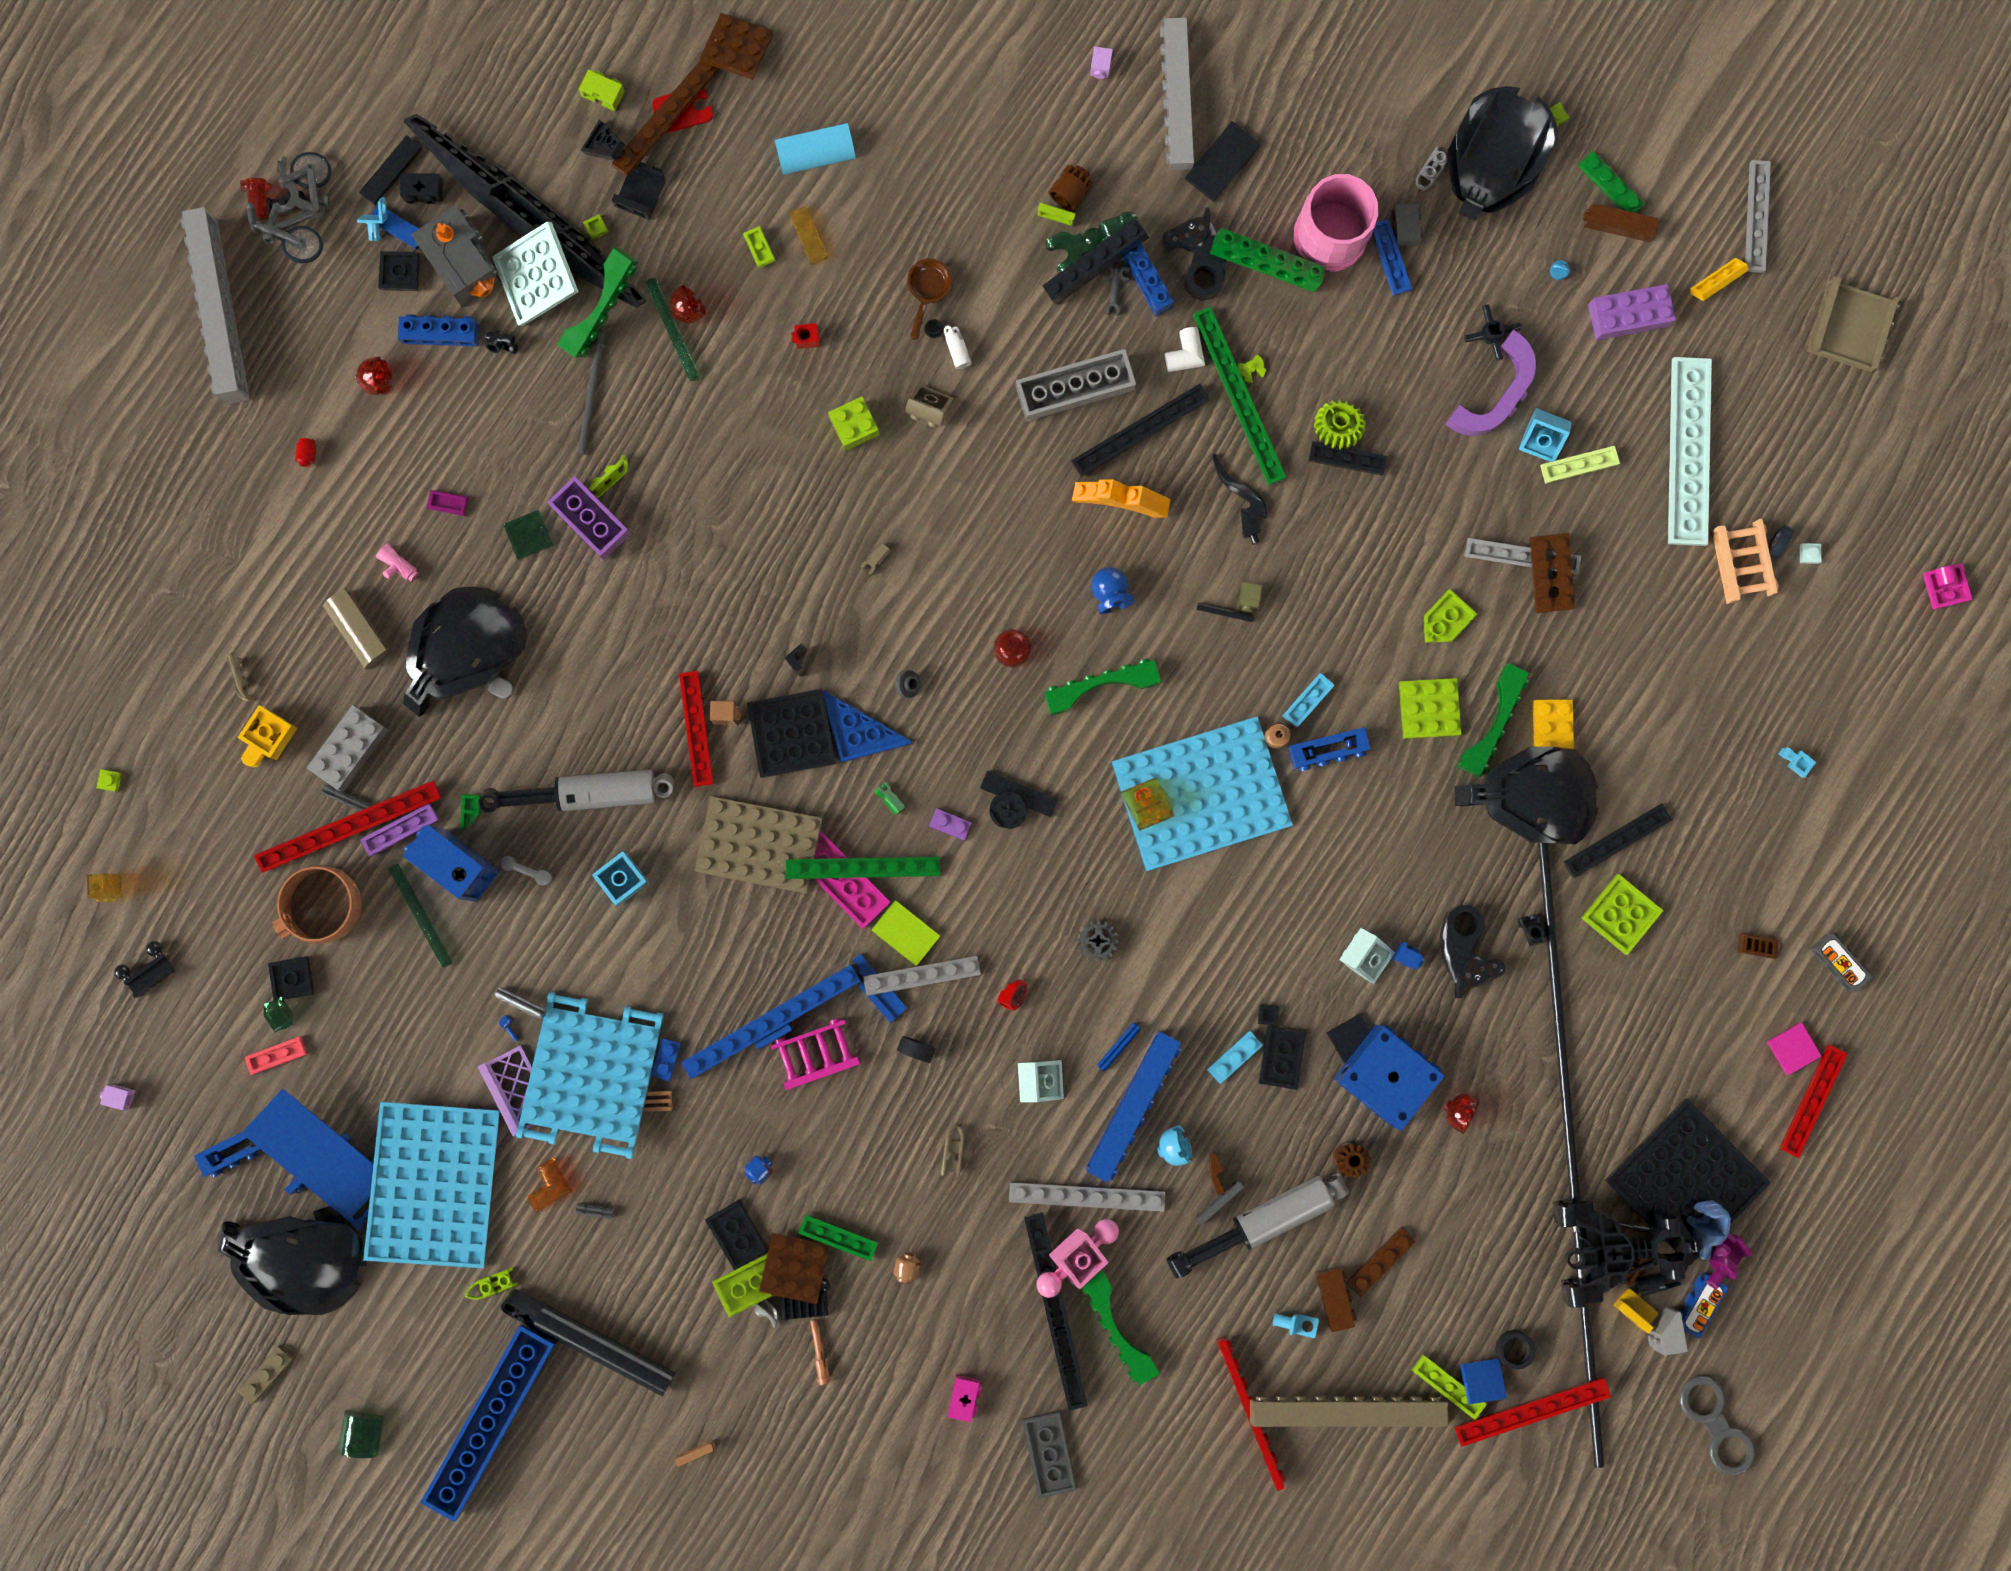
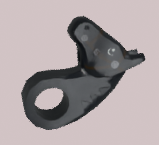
M1205 207L1202 217L1190 219L1169 229L1162 238L1163 244L1167 249L1183 248L1194 254L1186 275L1185 285L1187 292L1193 298L1201 301L1210 300L1219 293L1226 272V260L1210 254L1214 237L1218 233L1210 220V207ZM1206 271L1214 277L1215 284L1208 289L1200 288L1194 282V275L1198 272Z
M1470 905L1456 906L1449 910L1443 919L1440 932L1442 958L1452 981L1455 983V998H1462L1466 989L1478 987L1499 978L1506 971V966L1501 959L1486 960L1474 954L1485 924L1479 910ZM1459 913H1465L1473 920L1472 932L1467 936L1458 934L1454 928V920Z

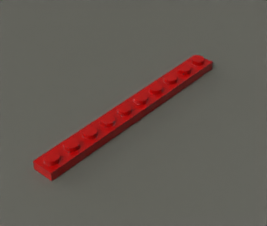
M432 780L255 854L254 858L263 873L441 799L442 796L435 781Z

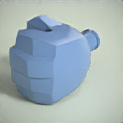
M1713 1200L1699 1202L1694 1206L1693 1209L1703 1213L1702 1217L1688 1216L1687 1218L1688 1224L1694 1228L1693 1236L1702 1238L1703 1249L1699 1250L1698 1257L1703 1260L1711 1259L1712 1247L1721 1245L1726 1240L1730 1230L1731 1218L1728 1211Z

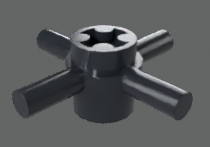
M1487 304L1482 306L1486 324L1482 327L1481 332L1464 335V340L1467 343L1482 339L1485 343L1492 344L1495 359L1499 361L1503 359L1499 342L1504 334L1510 333L1513 330H1521V324L1516 323L1504 326L1501 321L1493 320L1490 306ZM1490 328L1493 333L1497 331V335H1491Z

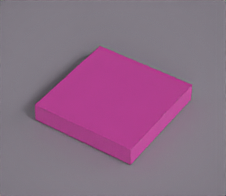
M1802 1022L1767 1040L1768 1045L1786 1075H1790L1821 1057Z

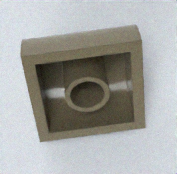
M919 384L909 397L905 412L909 413L910 418L913 420L924 419L928 421L927 424L930 427H941L949 413L954 398Z

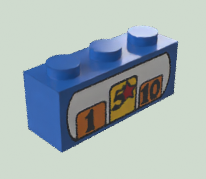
M1704 1273L1695 1279V1287L1692 1292L1686 1295L1685 1304L1682 1310H1679L1684 1330L1699 1339L1729 1288L1722 1283L1718 1289L1710 1287L1706 1282L1710 1276Z

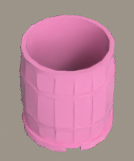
M1334 174L1322 179L1307 196L1294 226V245L1299 256L1325 266V270H1329V272H1338L1352 266L1362 256L1376 225L1378 201L1372 188L1362 179L1350 174Z

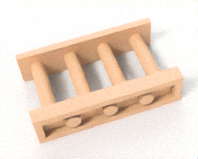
M1762 519L1753 522L1752 528L1728 532L1724 525L1712 530L1727 604L1740 600L1741 594L1766 590L1768 597L1778 593V581L1774 577L1766 539L1767 528L1763 524ZM1755 535L1757 546L1736 550L1730 549L1728 542L1730 539ZM1759 554L1761 563L1759 565L1737 569L1733 566L1732 560L1734 557ZM1758 572L1763 573L1765 583L1743 587L1737 585V576Z

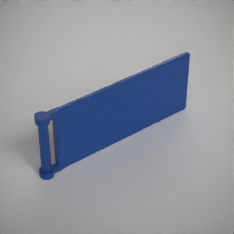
M282 1089L246 1127L242 1134L360 1231L368 1220L369 1207L358 1219L353 1215L370 1198L374 1163L291 1094Z

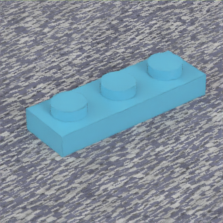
M1319 673L1282 717L1295 728H1298L1334 687V684Z
M1248 1031L1217 1059L1207 1071L1221 1084L1261 1048L1263 1044L1251 1031Z

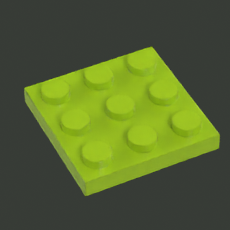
M1457 678L1399 682L1403 739L1461 735Z
M1616 874L1581 919L1623 954L1628 955L1663 910L1620 874Z

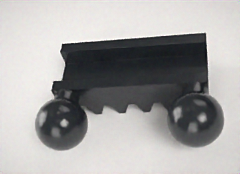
M152 941L146 946L147 954L156 959L131 977L130 968L127 965L121 964L114 969V976L124 981L123 983L130 988L134 998L142 996L143 993L148 992L150 988L155 987L157 983L167 978L169 974L175 972V968L165 954H162V946L159 942Z
M822 1278L817 1304L780 1297L781 1320L829 1316L827 1292L830 1290V1282Z

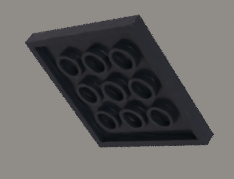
M823 689L747 703L760 778L836 765Z

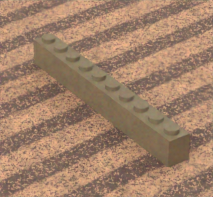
M1256 1396V1399H1250V1424L1254 1427H1448V1402L1441 1400V1397L1430 1396L1429 1400H1422V1397L1410 1396V1400H1403V1397L1391 1396V1400H1384L1382 1396H1372V1400H1364L1363 1396H1353L1352 1400H1345L1344 1396H1333V1400H1326L1325 1396H1314V1399H1307L1305 1396H1295V1399H1287L1286 1396H1275V1399H1268L1267 1396Z

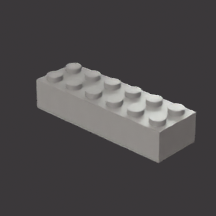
M1125 349L1016 380V389L1026 422L1131 392L1136 387Z

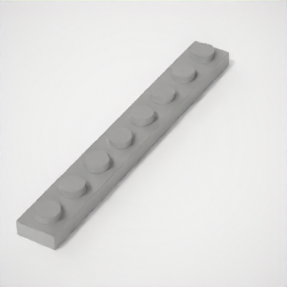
M1010 1182L1009 1202L1164 1212L1165 1191Z

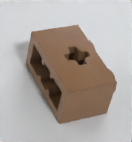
M710 701V721L714 725H737V721L741 720V709H739L734 701Z

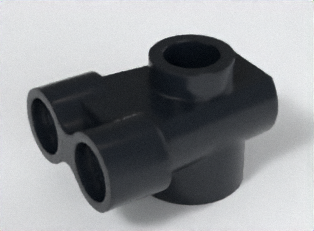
M498 330L495 333L490 331L487 333V343L485 346L490 352L498 354L502 349L508 353H517L518 345L515 344V336L504 334Z
M1540 914L1517 919L1519 927L1523 928L1529 946L1543 943L1544 930L1540 927V923H1542Z

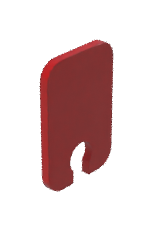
M705 88L665 134L711 121L713 118L711 106H707L703 110H696L693 106L694 102L698 99H708ZM671 94L660 96L653 100L652 107L654 113Z

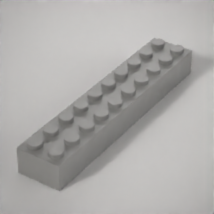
M205 207L182 211L181 225L186 232L184 242L190 254L187 256V259L193 271L191 273V280L196 288L194 297L199 305V310H197L198 318L202 321L203 328L200 331L206 344L204 346V353L209 360L207 370L212 377L211 391L227 405L248 401L250 398L218 221Z

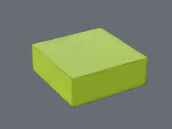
M600 214L583 222L592 240L609 232Z

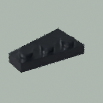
M599 119L581 151L585 155L616 161L622 155L625 144Z

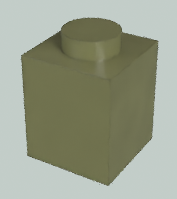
M1243 582L1240 588L1238 608H1242L1243 612L1253 613L1254 610L1257 611L1262 585Z

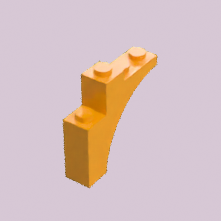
M1114 479L1099 480V482H1075L1072 501L1076 503L1113 506L1142 513L1153 518H1167L1171 499L1144 486H1127Z

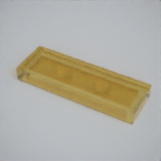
M807 206L789 212L810 264L813 265L828 259Z

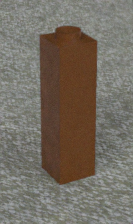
M1593 203L1588 209H1585L1583 214L1584 228L1650 242L1655 237L1659 219Z

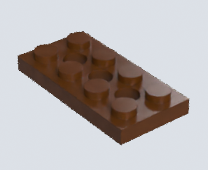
M1569 533L1529 537L1535 613L1575 609ZM1548 549H1554L1556 553L1555 557L1551 560L1546 558V551ZM1550 568H1555L1557 575L1550 579L1547 576V571ZM1551 587H1557L1558 595L1556 597L1549 596V589Z

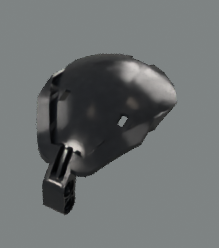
M1504 86L1487 90L1473 99L1448 148V166L1452 192L1463 202L1458 214L1477 221L1481 211L1486 213L1497 212L1532 191L1558 140V128L1555 117L1548 105L1539 96L1535 103L1517 95L1520 90L1519 87ZM1472 147L1474 151L1471 156H1465L1469 152V148ZM1515 170H1520L1517 179H1512Z
M478 587L454 588L430 604L414 621L406 659V671L413 682L404 694V705L415 715L420 717L428 710L431 697L446 699L487 685L497 673L501 672L525 650L527 637L523 618L516 607L510 609L498 599L500 594ZM476 658H479L481 661L474 668L471 664Z
M1530 746L1491 769L1487 774L1486 784L1455 786V806L1486 805L1487 813L1494 821L1530 843L1576 845L1586 837L1596 820L1598 812L1596 807V788H1598L1589 763L1575 749ZM1545 766L1546 770H1538L1537 767ZM1538 818H1546V824L1537 823Z
M288 1216L245 1226L240 1230L238 1223L225 1221L222 1223L217 1241V1250L231 1259V1272L246 1293L264 1309L286 1315H324L343 1306L355 1295L361 1286L360 1283H355L359 1267L367 1266V1261H363L365 1249L361 1239L350 1226L313 1219L301 1220ZM287 1237L298 1240V1243L295 1245L286 1242Z

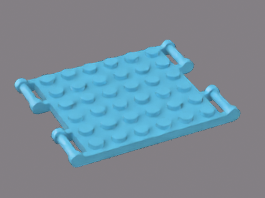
M549 992L546 1005L547 1014L543 1018L520 1122L516 1131V1138L527 1137L548 1141L549 1144L555 1145L559 1130L595 1136L593 1152L600 1153L601 1151L632 1159L664 1013H649L625 1006L622 1021L586 1014L588 999L586 998L575 999ZM554 1003L579 1007V1012L553 1008ZM630 1017L655 1021V1027L630 1023L629 1020ZM526 1124L552 1128V1131L549 1134L525 1128ZM603 1138L627 1142L629 1145L628 1148L602 1144Z

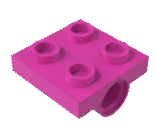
M1962 563L1923 573L1933 610L1972 600Z

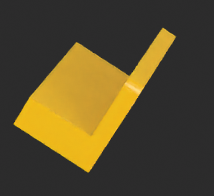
M1627 1288L1615 1302L1614 1306L1640 1329L1649 1334L1653 1329L1650 1324L1657 1317L1658 1312L1634 1291Z

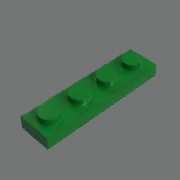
M1593 151L1578 164V167L1620 210L1636 213L1645 205Z
M807 1214L799 1230L801 1235L870 1262L878 1245V1242Z

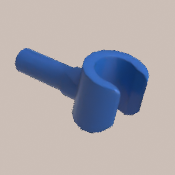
M504 1015L499 1021V1025L510 1034L514 1041H517L519 1038L509 1026L513 1021L507 1015Z

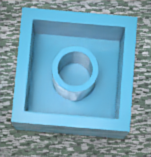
M624 851L592 874L615 906H620L649 884V881L627 852Z

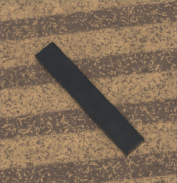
M1659 804L1563 861L1572 878H1575L1672 819L1663 804Z

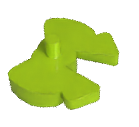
M1259 355L1254 356L1253 360L1246 364L1239 363L1237 365L1244 381L1248 383L1253 382L1251 373L1255 370L1261 378L1264 377L1266 372L1264 362Z

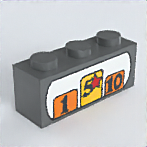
M1825 934L1810 950L1848 993L1857 992L1872 978L1868 973L1869 969L1856 960L1855 953L1842 944L1843 940L1837 934Z

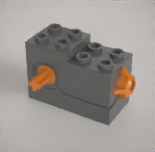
M456 205L411 234L462 307L476 297L489 295L492 292L493 286L499 282L496 277L498 272L482 251L485 248L481 243L484 240L465 211L463 209L458 210Z

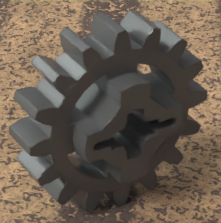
M1097 920L1096 925L1090 921V927L1084 925L1085 931L1078 932L1082 938L1077 939L1078 942H1081L1078 949L1084 950L1082 955L1088 954V960L1095 957L1096 962L1099 961V957H1102L1103 961L1106 960V955L1112 957L1111 950L1117 951L1114 944L1119 943L1118 940H1114V937L1118 934L1111 932L1114 927L1107 928V922L1100 925V920ZM1095 928L1094 934L1091 937H1086V934ZM1102 929L1109 934L1110 938H1106L1102 934ZM1098 935L1100 939L1107 942L1100 943L1099 947H1097L1096 943L1089 940L1095 939ZM1085 944H1090L1094 948V953L1090 952ZM1105 945H1110L1108 950L1101 954V948Z

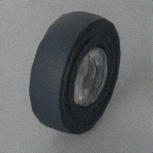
M1783 525L1778 529L1768 545L1770 557L1777 559L1783 553L1792 538V528Z

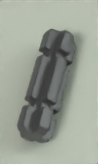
M578 1203L576 1206V1213L582 1215L585 1213L588 1216L601 1218L604 1216V1218L612 1219L615 1213L614 1208L609 1207L604 1208L603 1206L590 1204L587 1206L584 1203Z

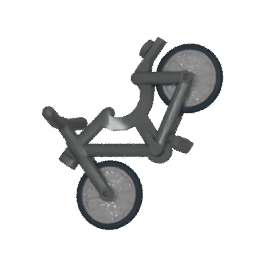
M305 152L296 156L291 163L290 174L288 175L285 172L286 157L282 156V161H277V172H280V186L288 188L291 197L285 205L273 204L267 223L264 224L256 220L254 204L251 202L247 203L248 220L253 234L258 236L260 230H262L264 233L263 241L269 244L274 243L275 238L281 241V247L286 257L302 264L310 263L321 255L323 250L321 236L317 231L307 226H296L287 232L283 230L310 218L320 219L324 215L322 206H325V211H330L329 196L324 195V199H318L317 188L324 186L329 181L332 172L331 166L324 156L315 152ZM296 183L303 188L309 189L311 203L299 198ZM295 206L306 211L275 225L279 215L287 214Z

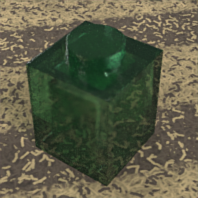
M282 997L264 1004L263 1016L274 1032L287 1029L293 1025V1013Z

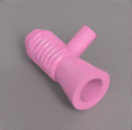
M389 543L384 545L376 555L377 559L390 565L383 572L386 578L397 572L405 580L413 582L419 575L417 569L402 556H399Z

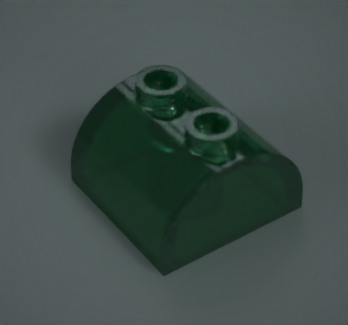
M345 1410L337 1452L352 1458L377 1457L385 1416Z

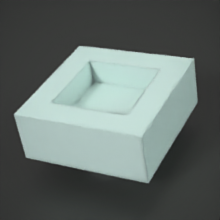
M1800 544V563H1821V544Z

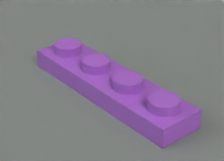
M429 803L360 840L368 856L372 857L417 833L422 826L432 825L440 820Z

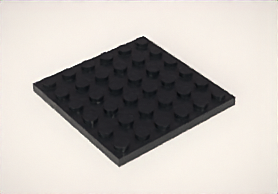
M1686 1098L1605 1179L1607 1184L1648 1225L1654 1223V1213L1671 1212L1679 1217L1691 1236H1693L1694 1228L1688 1224V1216L1696 1218L1703 1216V1213L1693 1209L1697 1203L1713 1200L1728 1211L1731 1224L1771 1183ZM1675 1237L1666 1238L1664 1241L1677 1252ZM1699 1250L1694 1252L1689 1265L1698 1258Z

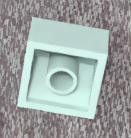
M1360 928L1348 948L1343 952L1340 961L1370 983L1375 984L1395 952L1377 936Z
M1061 1060L1018 1063L1020 1102H1043L1064 1099Z

